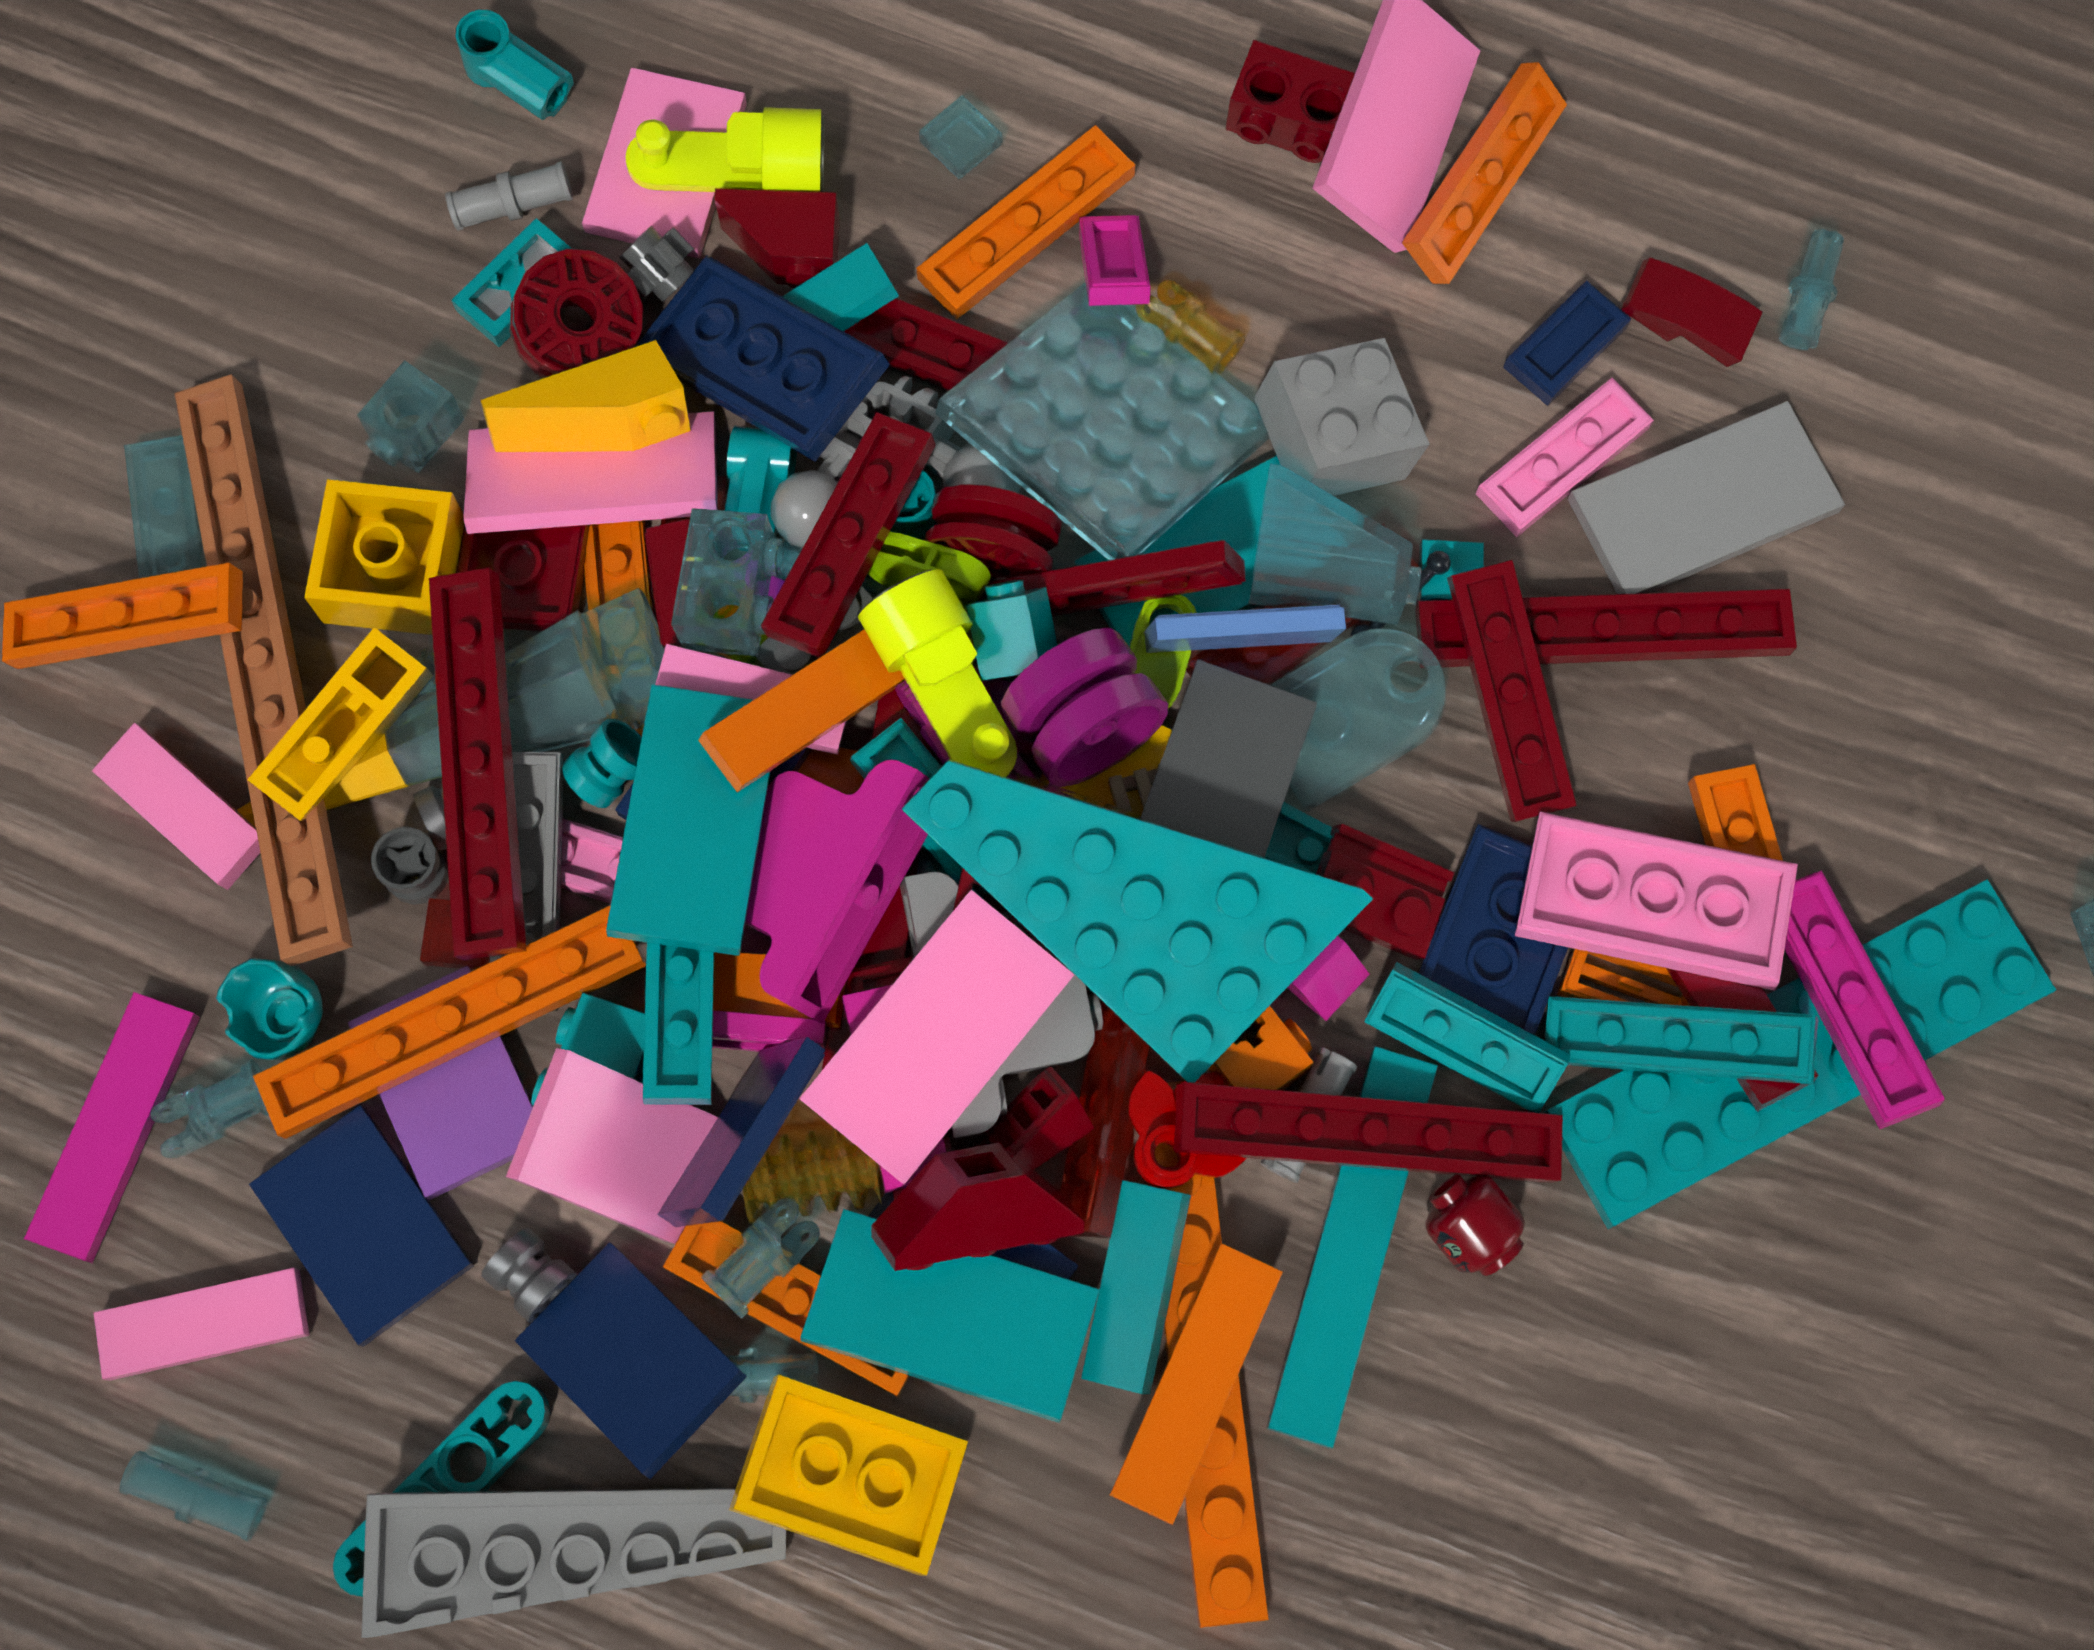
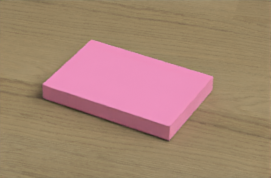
M631 68L582 221L585 233L633 243L650 226L662 237L674 227L694 248L687 256L700 259L716 207L714 200L715 192L661 191L643 188L635 183L628 173L625 158L626 150L630 142L636 137L638 126L650 119L663 122L669 131L727 133V122L732 113L745 112L747 105L745 93Z
M556 1048L506 1177L665 1242L676 1244L685 1226L675 1227L657 1214L718 1117L692 1105H644L643 1083L572 1051Z

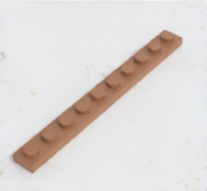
M230 374L174 394L206 565L231 563L243 571L242 631L220 634L245 773L248 779L306 710L243 386ZM247 780L280 960L290 966H295L353 947L324 798L303 821H299Z

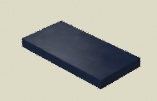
M708 255L705 256L635 346L637 347L656 340L680 382L815 462L890 365L881 352Z

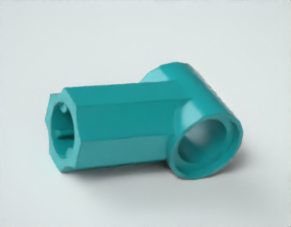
M475 10L460 19L456 26L455 37L465 72L473 83L482 87H495L541 120L549 116L554 117L565 105L569 91L574 85L571 73L512 34L506 21L499 14L491 10ZM487 45L496 46L492 51L477 52L479 48Z
M735 425L732 429L727 454V478L730 480L720 534L722 543L736 547L740 551L753 553L775 549L778 531L771 518V502L778 485L795 473L797 459L796 450L759 428Z

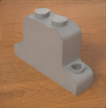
M929 872L904 877L900 884L913 958L918 955L953 911L959 884H956L946 874ZM1009 911L1000 913L1006 919L1013 916ZM1018 921L1015 922L1014 925L1025 933ZM1076 975L1072 977L948 1130L950 1140L984 1132L996 1123L999 1116L1007 1115V1103L1002 1076L1068 1064L1089 1052L1095 1038L1094 1031L1103 1029L1102 1010L1098 996L1094 992H1087L1086 985Z

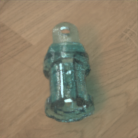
M253 1059L242 1064L240 1072L207 1088L202 1084H198L154 1106L150 1115L152 1120L157 1123H169L189 1114V1121L185 1131L164 1141L160 1147L161 1154L166 1158L185 1156L225 1137L226 1129L260 1112L268 1116L269 1114L253 1078L254 1075L262 1072L259 1065Z
M784 1198L773 1204L741 1234L743 1243L715 1271L707 1270L701 1276L704 1282L741 1319L749 1312L747 1305L776 1276L784 1278L819 1239L820 1229L812 1221L799 1223L781 1239V1235L795 1222L799 1214V1206L791 1198ZM787 1209L785 1215L781 1217L778 1216L781 1210ZM805 1233H810L808 1239L801 1241Z

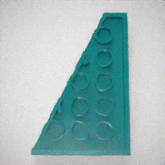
M950 759L902 807V810L1175 1071L1187 1082L1191 1083L1196 1082L1373 900L1359 886L1346 884L1298 867L1272 861L1253 853L1169 829L1166 826L1150 821L1140 820L1092 803L1040 789L1005 776L1002 777L982 771L979 768Z

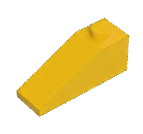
M656 340L480 400L491 443L496 452L635 451L691 431L683 386Z
M374 627L247 780L299 821H303L394 724L433 675L425 666Z

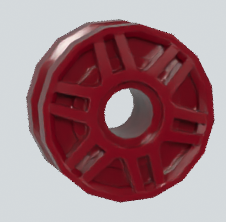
M565 249L543 256L524 273L510 306V334L517 353L535 374L546 378L634 348L642 332L643 305L634 281L616 262L594 251ZM568 306H578L584 309L592 321L591 328L582 332L567 328L562 323L560 311Z
M960 484L944 487L935 494L932 506V519L938 525L933 526L926 532L925 541L959 550L975 557L988 568L991 574L989 582L1052 571L1053 558L1047 552L1058 546L1062 521L1053 510L1027 496L987 485Z

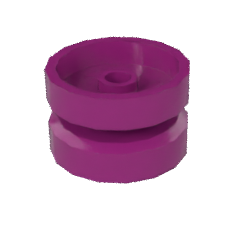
M1112 628L1092 629L1071 637L1045 652L1026 667L1011 683L1001 701L1002 713L1018 737L1028 742H1034L1031 748L1032 758L1049 784L1065 787L1079 784L1096 777L1123 761L1147 742L1160 728L1168 714V703L1152 679L1142 673L1134 674L1137 670V658L1121 634Z

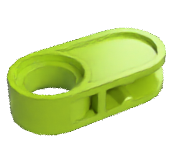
M889 532L868 572L874 580L889 588L920 572L941 569L965 610H967L966 605L982 599L986 590L985 587L988 586L991 577L988 568L981 561L967 553L896 532Z
M1181 594L1147 600L1138 615L1129 645L1137 658V670L1134 674L1142 673L1152 679L1167 701L1168 709L1173 705L1181 690L1191 650L1146 653L1144 631L1150 625L1151 614L1156 610L1168 608L1179 614L1197 613L1195 606L1188 598Z

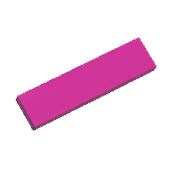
M1822 870L1795 880L1784 950L1879 1130L1939 1107L1945 1098Z
M133 992L26 1232L25 1240L93 1263L199 1022L200 1017L198 1015Z

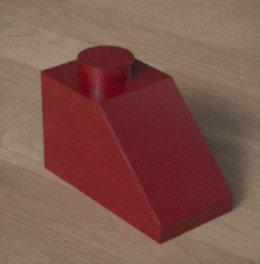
M715 188L714 200L721 229L776 284L788 285L795 289L838 261L840 218L836 193Z

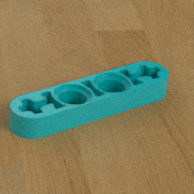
M513 1381L502 1384L392 1493L487 1491L542 1435L548 1426L551 1414L548 1399L541 1390L528 1383ZM529 1396L533 1403L529 1406L527 1414L533 1421L526 1429L514 1424L498 1438L509 1444L508 1450L501 1455L494 1441L484 1434L477 1432L476 1429L485 1421L488 1429L496 1430L508 1416V1412L503 1406L508 1398H512L521 1402ZM475 1443L485 1453V1471L474 1482L461 1483L455 1479L451 1472V1456L462 1444ZM366 1520L341 1544L335 1553L333 1562L334 1578L340 1588L350 1595L363 1597L364 1577L356 1580L353 1575L359 1567V1562L354 1555L358 1549L365 1552Z

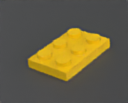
M778 1374L773 1377L729 1510L916 1575L927 1576L968 1441Z

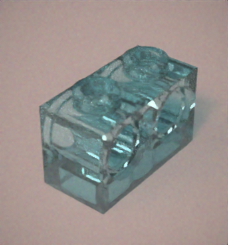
M692 508L671 622L682 648L702 652L758 656L761 634H765L761 624L774 602L772 596H768L771 576H780L784 554L782 539L775 538L767 514ZM734 549H749L743 557L737 560H724V557ZM724 606H739L738 610L728 618H713L714 614Z

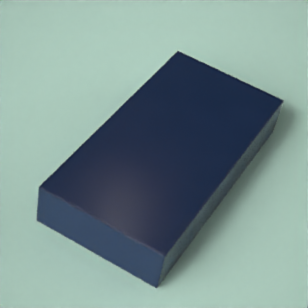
M1586 280L1506 359L1503 368L1544 404L1549 406L1627 329L1631 318Z

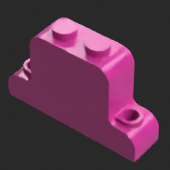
M897 760L883 761L868 773L859 790L851 795H846L796 771L781 773L768 786L745 923L770 936L772 939L771 947L760 968V983L763 990L821 1024L825 1021L928 835L902 810V807L930 779L918 769Z

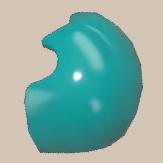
M251 958L231 968L220 985L216 996L217 1001L228 1012L229 1024L225 1034L257 1059L286 1060L307 1048L314 1039L323 1014L322 998L316 983L299 966H290L283 961Z

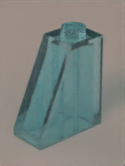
M1270 464L1264 492L1249 603L1279 608L1340 605V607H1344L1345 617L1398 625L1405 604H1416L1421 579V567L1410 566L1413 543L1282 465Z

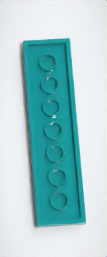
M1988 879L1862 945L1924 1061L2056 991L2053 983ZM1800 978L1767 994V997L1777 1012L1811 1014L1818 1017L1815 1071L1819 1076L1815 1080L1814 1085L1810 1084L1757 1112L1736 1078L1623 1070L1543 1113L1563 1115L1562 1150L1607 1229L1622 1223L1861 1095Z

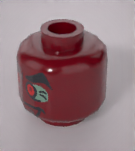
M1457 1174L1440 1184L1430 1195L1429 1200L1434 1207L1427 1216L1425 1229L1430 1238L1458 1271L1463 1273L1480 1271L1483 1276L1491 1275L1510 1263L1523 1248L1524 1243L1520 1237L1525 1227V1220L1514 1204L1489 1176H1476L1465 1181L1461 1175Z

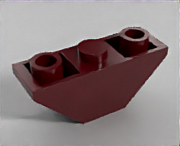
M994 1143L935 1154L871 1225V1237L895 1271L903 1269L922 1270L932 1266L934 1263L967 1256L986 1257L994 1254L997 1250L1027 1244H1050L1058 1240V1238L1084 1233L1085 1221L1057 1188L1001 1144Z

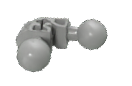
M904 376L895 385L885 382L875 383L820 455L824 462L817 471L809 470L793 473L778 485L771 502V518L778 533L790 545L803 548L876 412L932 433L936 446L923 471H929L943 479L944 487L960 484L987 485L1019 493L1021 489V474L1015 458L1001 446L983 441L966 444L960 448L951 443L949 440L959 421L961 406L952 402L936 410L938 393L932 389L925 388L911 396L912 378Z

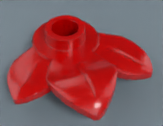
M1152 1071L1146 1072L1134 1087L1128 1105L1129 1117L1139 1135L1134 1147V1162L1144 1180L1159 1188H1176L1187 1183L1194 1175L1213 1178L1223 1177L1233 1172L1247 1159L1176 1152L1178 1160L1175 1166L1164 1167L1160 1165L1155 1158L1156 1147L1168 1145L1174 1149L1177 1087L1172 1090L1168 1083ZM1218 1072L1204 1073L1195 1082L1224 1085L1223 1077Z

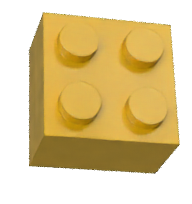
M327 479L304 597L324 624L371 629L375 627L381 630L432 635L429 578L456 573L465 524L464 514L453 493Z

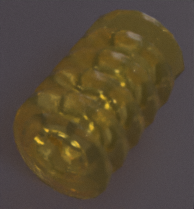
M835 1128L832 1131L829 1148H823L815 1132L809 1131L806 1133L801 1152H796L788 1134L781 1135L776 1155L770 1156L768 1150H766L743 1187L749 1224L760 1221L764 1203H767L776 1220L785 1219L790 1199L794 1200L802 1216H810L814 1209L816 1197L820 1195L828 1212L833 1213L839 1210L843 1192H847L855 1209L865 1208L869 1189L873 1188L882 1205L878 1163L855 1144L849 1145L846 1137Z

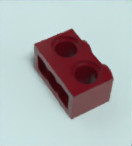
M1253 40L1230 98L1225 130L1237 133L1240 138L1249 143H1267L1291 151L1295 156L1306 162L1320 163L1323 161L1355 73ZM1268 96L1275 101L1266 103L1257 100L1255 97ZM1322 114L1331 120L1319 121L1311 117V115Z

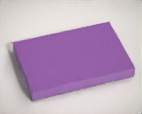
M465 966L349 1021L348 1025L352 1029L470 973L472 970L469 966ZM502 1035L379 1094L422 1193L428 1200L436 1198L512 1161L533 1108L529 1094Z

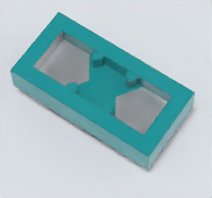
M536 218L451 300L455 310L496 346L500 347L511 337L510 306L524 273L543 256L572 248Z

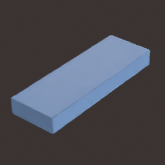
M1340 605L1158 615L1144 631L1146 653L1331 642L1346 630L1344 607H1340Z

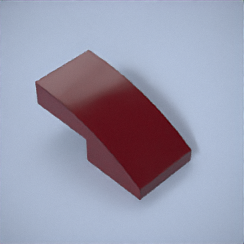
M1651 257L1642 262L1621 309L1668 342L1682 336L1726 367L1742 361L1763 311L1722 286L1688 270Z

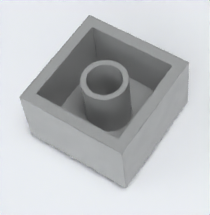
M1385 338L1274 361L1254 397L1296 504L1405 480L1430 445Z

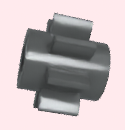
M650 226L619 257L630 268L626 274L634 281L640 300L652 291L662 302L665 301L695 271L684 260L694 248L674 227L662 237Z

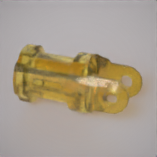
M1165 280L1160 283L1157 289L1159 300L1150 294V304H1135L1136 312L1142 321L1154 329L1155 333L1172 347L1181 345L1205 365V372L1212 378L1219 376L1240 352L1246 340L1245 334L1238 329L1231 332L1206 312L1207 304L1173 280ZM1168 289L1174 292L1175 298L1169 296ZM1145 305H1148L1150 307V314H1148L1145 311Z

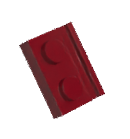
M1345 824L1333 826L1330 833L1332 836L1327 852H1324L1316 874L1353 886H1359L1373 898L1344 930L1414 960L1424 959L1445 899L1442 898L1447 883L1452 881L1455 872Z

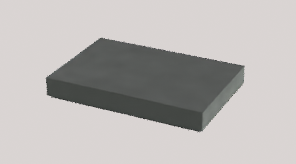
M1197 660L1140 820L1150 821L1166 826L1169 829L1265 857L1317 702Z

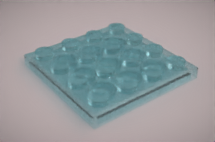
M1083 283L939 399L935 412L938 417L1041 504L1053 510L1060 520L1108 560L1140 555L1270 439L1258 408L1251 400L1135 305L1089 306L1086 283Z

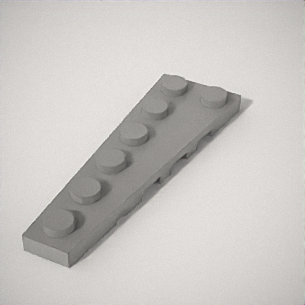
M736 1487L367 1494L361 1638L388 1635L486 1614L504 1613L560 1600L567 1601L602 1592L629 1587H641L667 1582L676 1578L699 1576L786 1559V1530L730 1511L729 1507Z

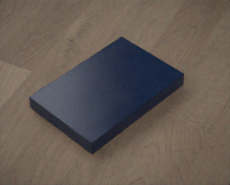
M1478 824L1472 834L1418 974L1535 1035L1568 947L1515 936L1532 846Z
M804 1037L761 1050L657 1215L675 1227L724 1220L823 1060L825 1049L810 1038Z
M361 1105L249 1183L264 1208L359 1346L364 1347L474 1267V1264L431 1202L424 1197L421 1188L367 1110Z
M611 1242L514 1340L632 1464L649 1479L662 1468L747 1377Z

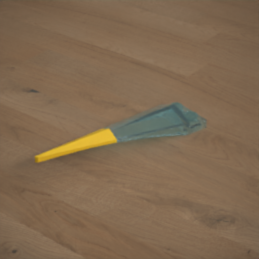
M639 588L583 614L576 611L505 653L512 752H545L590 741L591 734L608 718L618 719L628 724L634 730L644 726L651 685L656 683L665 648L661 645L658 624L647 597ZM436 694L399 716L383 736L324 797L326 810L442 778ZM251 802L237 809L241 815L255 826Z

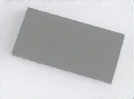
M1788 401L1573 490L1567 499L1617 594L1651 593L1835 515L1845 506L1843 499Z

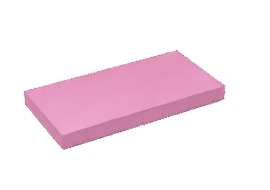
M1423 0L1382 1L1312 187L1313 190L1393 253L1407 250L1402 242L1423 211L1480 54V50Z
M714 411L688 413L691 431L635 451L496 452L492 446L488 428L469 430L463 516L467 534L718 515L717 435Z
M1540 812L1515 936L1775 991L1780 981L1798 864Z
M970 890L799 1099L897 1180L905 1184L1075 974L974 891Z

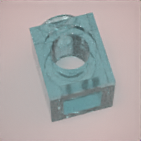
M405 360L357 414L358 419L369 436L365 441L367 447L387 464L394 467L401 461L416 473L423 469L464 421V417L453 394ZM406 416H420L418 421L409 428H395L397 423Z

